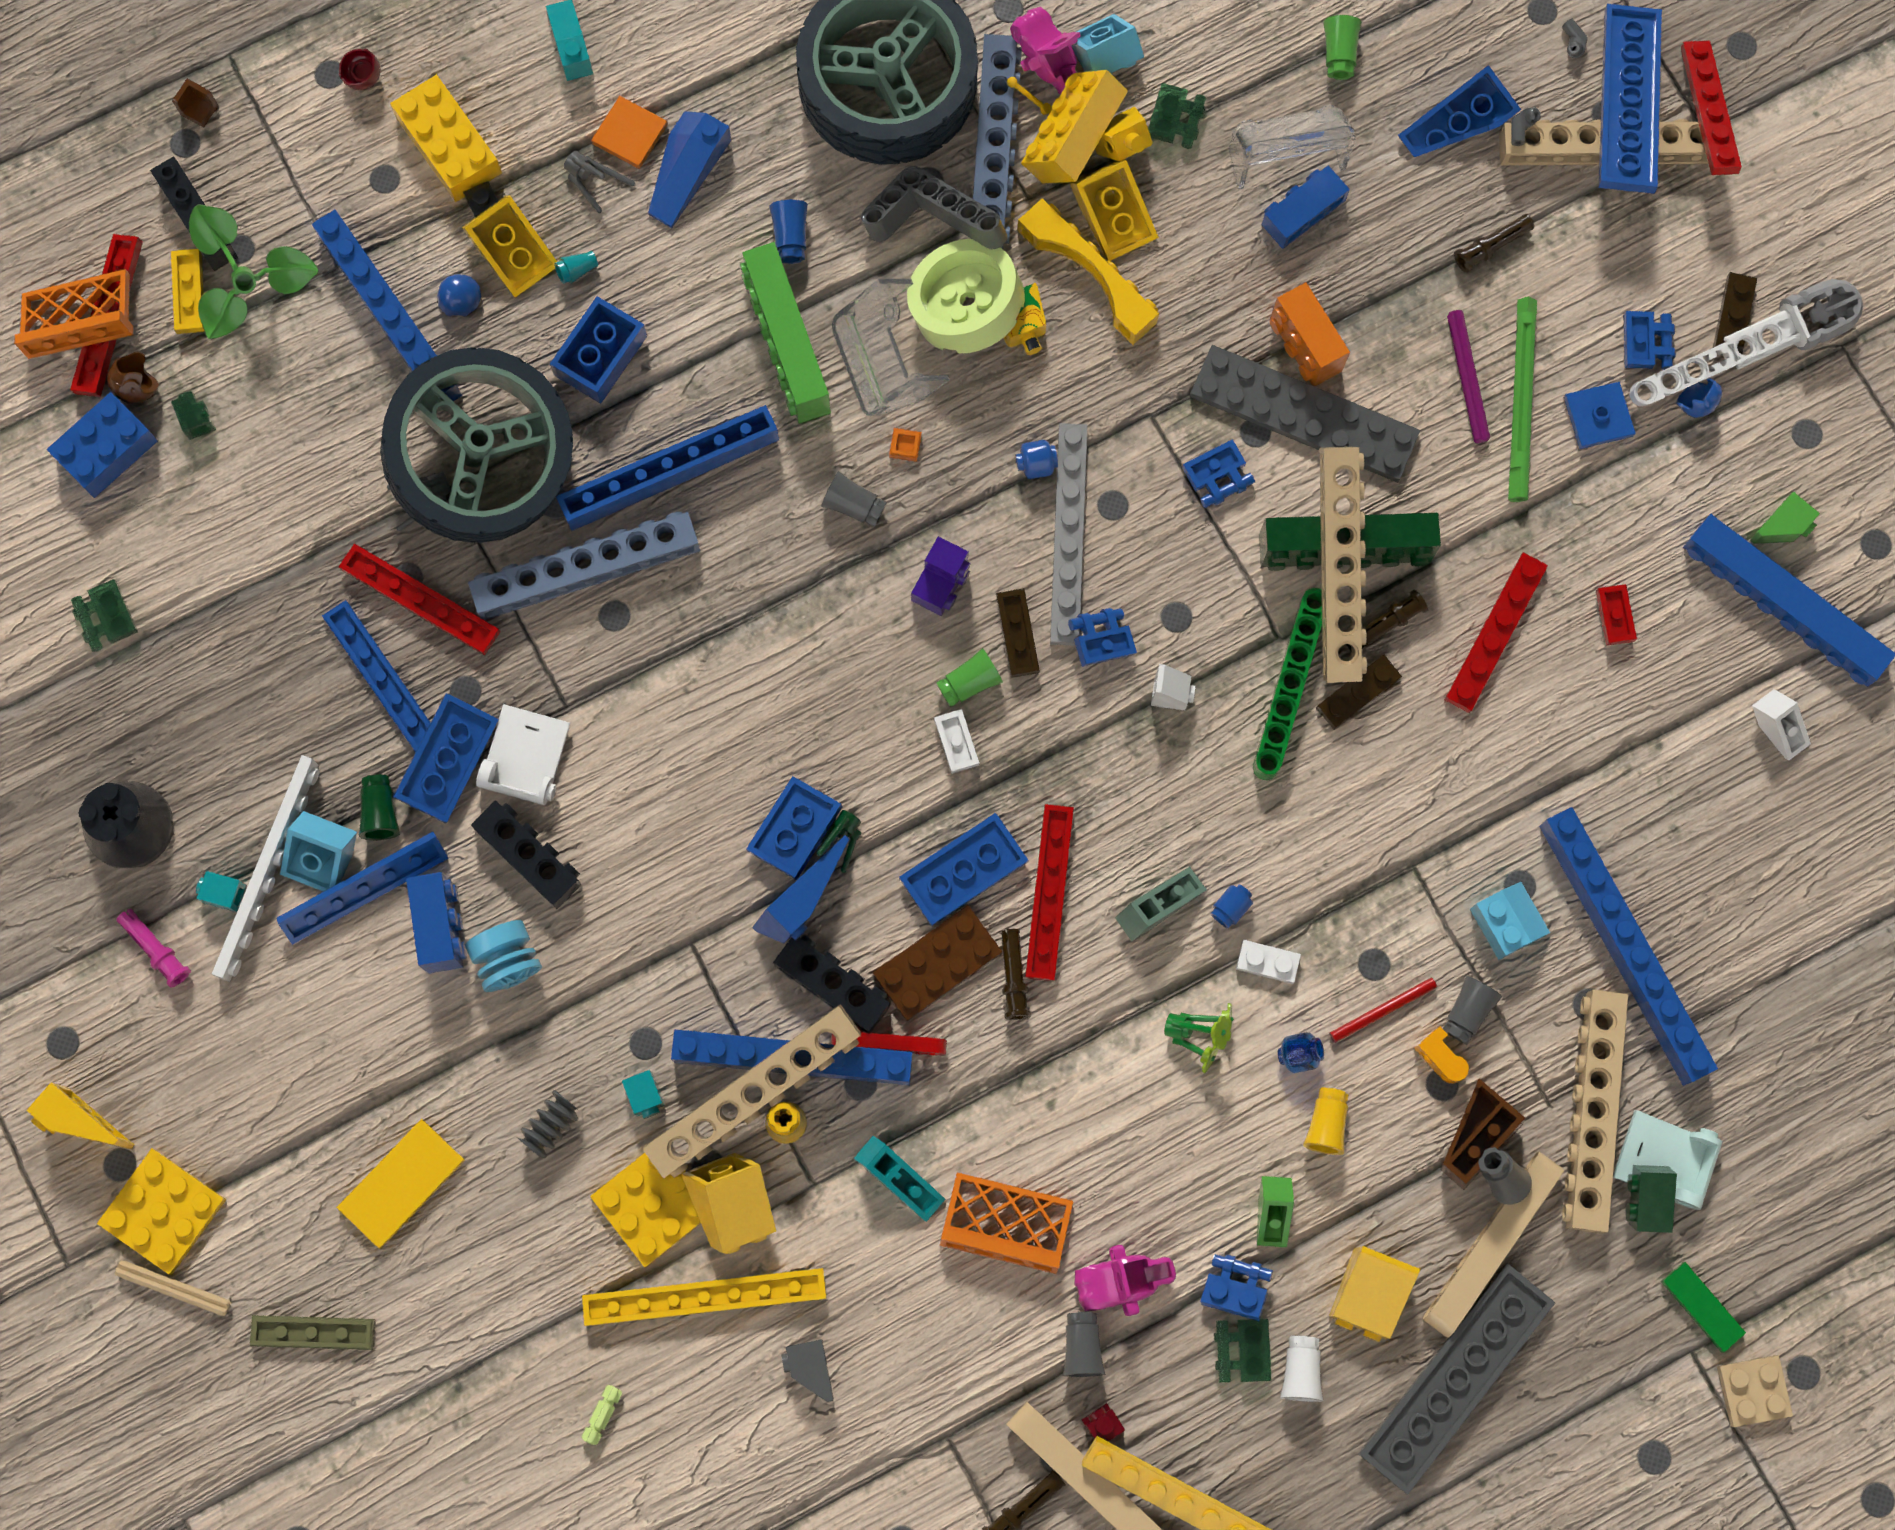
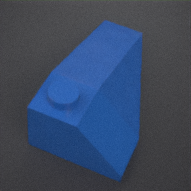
M1488 65L1406 128L1398 137L1412 156L1417 157L1498 128L1517 114L1521 108Z
M684 111L669 134L648 211L650 216L673 228L730 144L731 134L728 125L707 113Z
M846 835L841 838L763 912L752 928L756 932L783 944L791 937L794 940L798 939L807 930L808 927L805 923L812 915L849 838Z

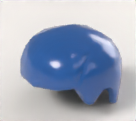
M454 274L446 277L440 284L437 293L438 307L449 317L453 315L466 317L478 308L482 297L480 286L476 280L467 275Z
M1707 378L1708 384L1698 382L1687 387L1679 395L1676 404L1684 413L1692 418H1701L1711 414L1720 404L1723 391L1722 387L1715 380Z

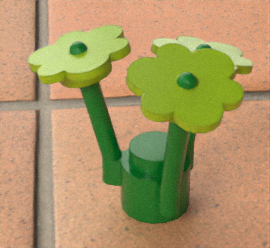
M1228 1003L1227 1010H1222L1221 1016L1190 1015L1182 1012L1180 1015L1170 1013L1165 1023L1164 1034L1165 1036L1173 1037V1044L1183 1046L1202 1056L1200 1062L1203 1063L1202 1072L1206 1073L1214 1062L1218 1051L1225 1049L1227 1041L1231 1038V1027L1234 1021L1232 1005ZM1193 1021L1215 1023L1212 1027L1194 1024ZM1193 1030L1210 1033L1214 1046L1213 1048L1208 1046L1203 1050L1186 1041L1185 1038L1189 1039Z

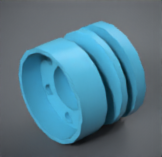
M514 920L494 926L466 942L465 947L472 963H487L477 972L480 979H485L481 984L485 992H494L514 987L542 969L540 960L532 959L537 954L534 948L520 950L530 940L522 920Z

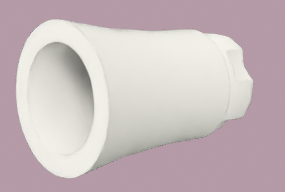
M1310 1336L1289 1337L1281 1399L1303 1402L1323 1401L1320 1378L1321 1351L1319 1350L1318 1338Z

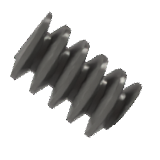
M556 1090L552 1091L556 1101L553 1102L546 1099L544 1103L548 1111L537 1109L536 1112L540 1120L530 1118L528 1121L532 1129L522 1127L520 1130L525 1138H518L541 1158L547 1157L544 1146L550 1149L555 1148L552 1137L562 1140L563 1136L559 1130L560 1128L565 1130L571 1129L567 1119L574 1121L579 1119L575 1112L577 1108Z

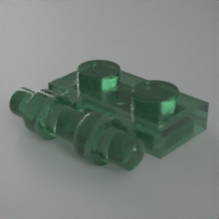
M1161 83L1148 128L1151 138L1173 144L1175 135L1178 134L1183 137L1181 146L1191 149L1194 140H1197L1199 135L1198 125L1200 118H1203L1206 107L1204 104L1206 97L1197 94L1194 102L1186 100L1187 89ZM1182 112L1190 115L1187 124L1179 122Z
M115 579L87 590L91 599L87 603H84L82 596L71 599L74 608L72 613L75 620H79L84 631L82 632V637L85 643H89L92 652L103 648L100 638L104 635L113 644L138 633ZM95 612L97 613L98 618L101 622V624H98L96 626L93 625V622L90 618V616Z
M1260 1319V1321L1237 1320V1332L1229 1333L1228 1320L1216 1321L1217 1333H1214V1342H1217L1218 1361H1215V1370H1218L1219 1383L1231 1382L1230 1370H1239L1240 1382L1272 1381L1268 1319ZM1229 1342H1238L1239 1360H1230Z

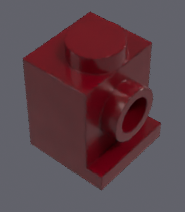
M1107 1403L1081 1419L1093 1440L1096 1436H1099L1106 1441H1110L1125 1431L1115 1412Z

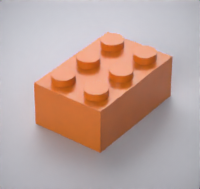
M1307 282L1277 297L1270 317V325L1276 335L1280 334L1283 338L1287 354L1291 358L1296 359L1302 378L1305 381H1309L1312 386H1317L1341 373L1350 351Z

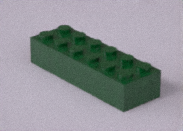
M1439 513L1365 515V527L1360 529V541L1365 542V558H1361V568L1370 567L1371 564H1382L1383 567H1396L1400 565L1399 563H1411V566L1415 567L1427 565L1441 547ZM1320 516L1265 518L1259 533L1260 566L1268 567V570L1280 571L1284 570L1285 567L1297 566L1299 570H1309L1314 568V566H1321ZM1341 528L1337 532L1338 542L1345 543L1349 540L1350 531L1348 528ZM1340 558L1337 562V569L1343 565H1350L1349 558Z

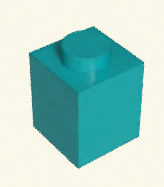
M206 871L204 877L199 879L196 886L197 899L204 904L237 913L247 885L238 879Z
M651 1070L622 1080L633 1113L636 1116L642 1115L643 1119L660 1113L659 1108L665 1105Z

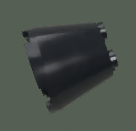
M134 781L105 783L92 790L79 808L78 814L88 848L94 856L111 867L134 868L146 866L156 860L170 843L172 837L171 808L159 792L146 784Z

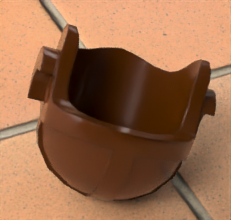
M133 352L115 360L109 369L107 377L108 386L112 393L121 401L131 405L150 399L156 393L159 386L155 377L145 370L144 363L146 357L141 352Z

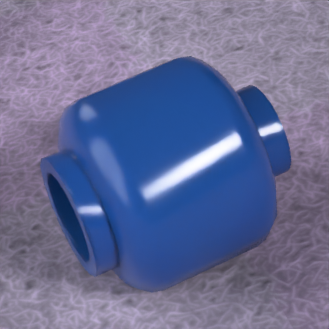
M1047 440L1023 443L1020 448V454H1015L1018 471H1024L1028 479L1050 476L1053 474L1054 468L1058 467L1055 445L1050 446Z

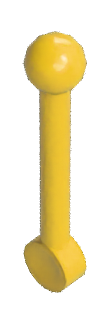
M1015 77L1007 79V85L1011 88H1016L1036 104L1043 115L1050 114L1052 107L1049 103L1043 104L1018 84Z

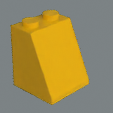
M733 1153L682 1173L684 1183L712 1248L724 1254H731L740 1250L742 1245L749 1242L758 1243L767 1239V1235L776 1232L761 1168L758 1163Z
M1365 1246L1354 1248L1329 1317L1336 1319L1335 1325L1352 1331L1353 1326L1364 1330L1363 1336L1373 1341L1380 1342L1382 1338L1390 1339L1420 1269Z

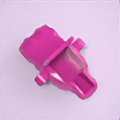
M1042 7L1029 9L1025 15L1017 17L1010 27L1013 39L1021 45L1022 52L1026 56L1021 61V66L1024 71H1035L1042 80L1051 83L1059 95H1061L1065 88L1066 80L1073 73H1076L1077 60L1072 45L1081 37L1080 32L1061 33L1053 24L1052 18Z
M1116 1245L1109 1249L1110 1261L1092 1264L1075 1270L1074 1285L1078 1290V1301L1085 1312L1122 1305L1125 1316H1132L1139 1313L1137 1301L1150 1297L1161 1285L1174 1282L1176 1270L1173 1261L1166 1256L1158 1259H1150L1145 1255L1126 1256L1124 1246Z

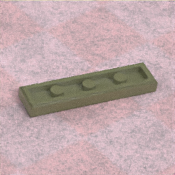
M252 1315L250 1346L373 1350L375 1319Z

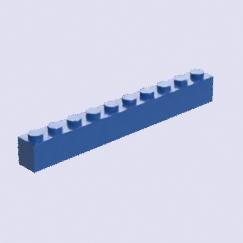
M1573 807L1546 819L1539 826L1682 1085L1692 1083L1717 1070L1716 1063Z

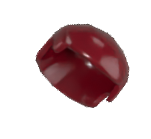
M353 49L346 53L340 61L339 77L345 85L353 90L365 91L373 87L380 78V63L377 57L368 49Z

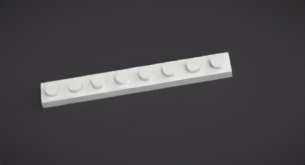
M301 755L212 972V975L230 982L232 976L235 977L240 970V956L243 949H247L251 943L253 936L251 929L254 922L259 921L264 910L262 902L266 893L269 894L273 889L275 883L273 875L277 866L280 867L282 865L287 830L297 819L299 812L305 810L308 803L307 792L310 785H314L318 779L319 769L317 768L319 765L312 758Z

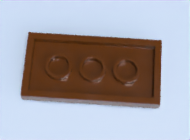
M967 905L874 971L873 975L908 1022L1003 952L970 906Z

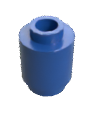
M1241 884L1237 887L1230 885L1213 905L1214 910L1210 913L1211 916L1222 926L1229 929L1232 924L1236 925L1253 905V901L1250 899L1252 893Z

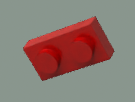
M1626 584L1598 588L1596 590V597L1606 646L1635 642L1637 636Z

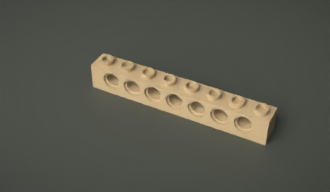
M1678 119L1673 122H1661L1659 120L1658 165L1708 164L1698 122H1689L1686 119ZM1540 120L1525 131V139H1531L1535 144H1529L1525 141V144L1521 146L1511 144L1512 121L1504 123L1499 134L1501 165H1599L1601 120L1591 122L1567 120L1551 123L1549 120ZM1553 138L1559 139L1563 144L1555 143ZM1580 138L1587 139L1590 144L1583 143ZM1663 138L1670 139L1672 144L1665 142ZM1691 138H1696L1700 143L1693 142Z
M1359 447L1319 448L1323 680L1327 683L1362 682V674L1367 672L1366 657H1362V645H1366V629L1361 628V616L1366 615L1365 599H1361V587H1365L1366 584L1365 570H1361V558H1365V542L1360 541V529L1365 527L1364 511H1360V500H1364L1365 489L1364 483L1360 482L1359 470L1364 469V454L1359 453ZM1345 468L1349 472V480L1346 484L1339 485L1336 481V474L1340 469ZM1342 498H1346L1350 503L1349 510L1345 514H1339L1336 510V504ZM1341 528H1348L1350 531L1349 540L1345 543H1339L1336 537L1337 532ZM1342 557H1348L1351 563L1350 568L1346 572H1339L1337 569V562ZM1343 586H1348L1351 590L1349 599L1339 601L1337 597L1338 590ZM1344 615H1349L1351 618L1350 627L1346 630H1340L1338 628V620ZM1344 644H1349L1352 649L1351 655L1346 659H1340L1338 656L1339 648Z
M1591 990L1586 993V997L1583 996L1581 999L1580 1013L1584 1014L1583 1026H1580L1578 1030V1043L1582 1045L1581 1055L1576 1057L1575 1072L1579 1073L1578 1085H1574L1572 1094L1573 1102H1576V1113L1572 1114L1570 1119V1131L1574 1132L1573 1144H1569L1567 1160L1571 1162L1570 1174L1567 1173L1565 1178V1191L1569 1192L1568 1204L1565 1203L1562 1210V1221L1566 1222L1565 1229L1598 1234L1608 1233L1628 994ZM1597 1015H1601L1607 1020L1608 1026L1606 1030H1602L1596 1025ZM1595 1044L1604 1048V1059H1598L1594 1055L1593 1047ZM1592 1074H1597L1601 1077L1603 1084L1600 1089L1595 1088L1591 1084ZM1590 1103L1596 1104L1600 1109V1115L1597 1119L1591 1117L1588 1113ZM1588 1132L1594 1134L1597 1138L1598 1143L1595 1148H1591L1586 1144L1585 1137ZM1586 1162L1594 1166L1595 1175L1593 1178H1588L1583 1173V1165ZM1583 1192L1590 1194L1592 1197V1205L1589 1209L1585 1208L1580 1202V1196Z
M840 1004L652 1140L643 1148V1151L663 1178L669 1174L675 1178L688 1168L686 1164L688 1160L694 1156L698 1160L713 1150L710 1145L720 1138L724 1142L737 1133L734 1127L739 1123L745 1121L748 1125L761 1115L759 1109L769 1103L773 1107L786 1097L784 1094L786 1089L792 1085L797 1089L811 1079L808 1073L817 1067L821 1072L835 1061L832 1056L837 1052L843 1050L846 1054L859 1044L857 1038L862 1033ZM822 1033H832L836 1038L835 1046L832 1048L823 1047L819 1041ZM797 1051H808L811 1055V1063L806 1066L799 1065L795 1060ZM782 1068L787 1074V1080L784 1083L774 1082L771 1078L772 1069ZM754 1085L761 1089L762 1098L759 1101H752L747 1097L746 1090L749 1086ZM727 1103L735 1105L738 1110L737 1117L733 1119L726 1118L722 1113V1106ZM701 1121L709 1122L713 1127V1134L710 1136L701 1135L698 1132V1123ZM674 1140H685L689 1146L688 1152L685 1154L677 1153L673 1148Z

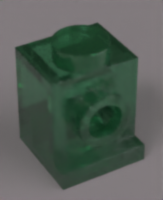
M194 392L182 393L177 399L171 401L181 429L189 440L216 430L215 425L208 417L210 414L203 400L198 401Z

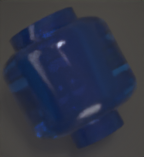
M1310 1032L1286 1036L1282 1041L1281 1048H1278L1279 1062L1281 1065H1285L1291 1073L1317 1069L1320 1061L1324 1059L1323 1044L1318 1037L1315 1038Z

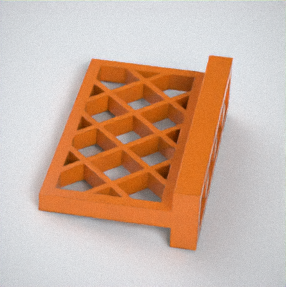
M124 269L22 293L20 333L15 334L14 344L28 359L133 335V325L129 321L130 274ZM120 281V285L113 293L107 291L113 282ZM87 288H96L87 299L81 297ZM69 293L70 295L60 306L55 303L61 294ZM104 293L108 296V299L99 308L93 305ZM43 299L44 301L33 312L31 310V301ZM78 299L82 304L71 314L67 310ZM115 302L120 304L118 311L106 313ZM52 305L56 310L45 320L41 316ZM89 308L95 311L91 317L80 319ZM63 314L69 317L65 323L54 325ZM37 320L43 323L39 329L30 331V328Z
M957 1172L939 1246L1057 1274L1073 1201ZM960 1183L973 1184L979 1194L965 1202L959 1193ZM981 1187H985V1188H988V1189L985 1190V1191H983V1190L981 1189ZM994 1190L1002 1191L1008 1202L996 1209L993 1208L986 1197L987 1194ZM1010 1194H1014V1195H1018V1196H1016V1197H1014V1198L1012 1199V1197L1010 1196ZM1023 1197L1032 1199L1037 1207L1036 1210L1026 1216L1022 1215L1015 1202ZM982 1198L990 1212L976 1220L968 1206ZM958 1199L961 1205L955 1208L956 1200ZM1039 1201L1047 1202V1203H1045L1044 1205L1041 1206V1204L1039 1203ZM1053 1204L1065 1207L1063 1218L1055 1223L1051 1222L1044 1209ZM1011 1205L1019 1220L1005 1227L997 1213ZM962 1209L965 1210L972 1221L971 1224L964 1228L951 1226L953 1215ZM1040 1212L1049 1227L1034 1234L1026 1220ZM993 1216L1001 1231L991 1236L985 1234L979 1224ZM1021 1223L1030 1235V1238L1022 1243L1014 1241L1008 1232ZM1061 1225L1060 1234L1056 1230V1227ZM975 1227L978 1232L971 1231L970 1229ZM1052 1231L1058 1240L1056 1251L1044 1249L1037 1238ZM1004 1234L1007 1239L1000 1238V1236ZM1032 1241H1034V1243H1035L1036 1246H1032V1245H1028V1244L1031 1243Z

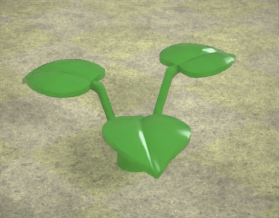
M196 205L189 219V231L194 245L201 252L208 255L216 253L221 247L234 270L231 275L234 289L229 294L221 288H214L205 292L199 300V317L208 339L225 336L243 323L247 316V304L242 298L234 295L252 292L256 287V281H259L266 273H269L268 281L271 287L283 294L299 291L318 274L317 266L305 253L287 246L271 250L266 257L268 268H263L257 274H254L248 267H238L225 245L232 243L237 236L238 227L234 217L226 210L218 207Z

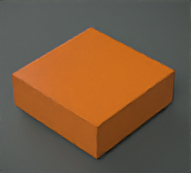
M894 428L889 458L917 462L922 432Z

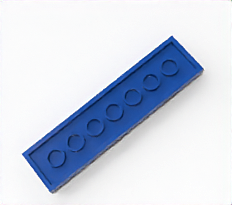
M1615 4L1606 5L1604 15L1599 188L1655 194L1657 190L1662 9Z

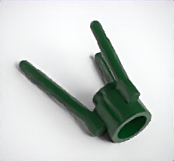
M842 810L822 839L821 843L825 839L826 841L817 852L818 856H822L836 837L839 839L845 835L849 837L850 842L841 867L842 873L847 871L856 841L862 834L858 830L861 824L860 819L854 814Z

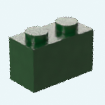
M1633 1165L1632 1174L1628 1175L1627 1180L1631 1199L1630 1203L1626 1205L1625 1215L1627 1222L1636 1231L1673 1233L1677 1173L1669 1166Z

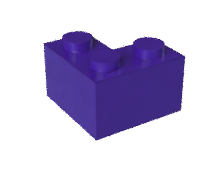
M938 536L924 560V570L911 592V601L939 616H942L945 609L950 611L957 598V595L954 594L958 585L964 586L970 574L969 551Z

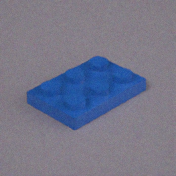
M792 776L746 850L797 880L843 806L836 800Z

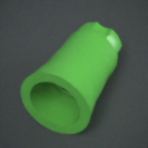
M1336 15L1328 17L1323 21L1326 38V66L1328 67L1327 75L1329 78L1347 80L1350 77H1354L1355 66L1357 65L1358 38L1362 21L1355 16Z
M982 648L968 661L945 675L946 678L938 681L936 684L949 706L952 707L959 701L962 703L990 687L1003 683V680Z

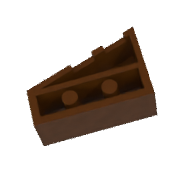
M1480 1078L1477 1081L1441 1168V1171L1463 1190L1481 1172L1479 1159L1483 1156L1484 1151L1493 1147L1501 1150L1525 1121V1117Z

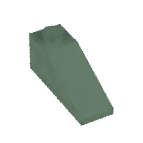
M1189 866L1130 903L1115 919L1130 940L1134 941L1200 896L1207 889Z

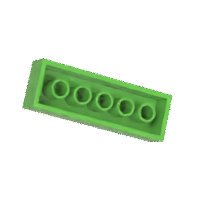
M775 242L742 252L744 260L743 263H740L742 280L746 291L749 290L750 302L755 316H758L764 341H767L768 353L772 365L776 367L780 388L785 392L790 416L796 415L800 424L831 414L829 393Z

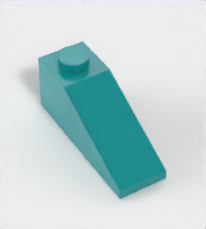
M566 0L547 5L546 10L566 80L570 81L593 75L573 1Z
M872 1136L854 1157L860 1165L925 1222L929 1220L946 1200L892 1149L875 1136Z

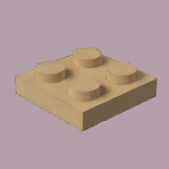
M1779 1355L1717 1366L1731 1427L1793 1417Z

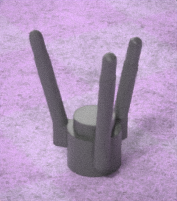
M579 151L572 152L564 163L565 170L570 173L568 179L578 187L598 213L602 212L601 207L582 184L580 178L585 180L592 173L600 179H604L605 175L600 172L602 171L630 186H635L633 180L594 161L589 156L585 157Z
M443 471L419 478L421 483L433 495L445 502L447 501L445 495L449 494L451 489ZM409 517L397 527V530L402 531L415 522V520Z

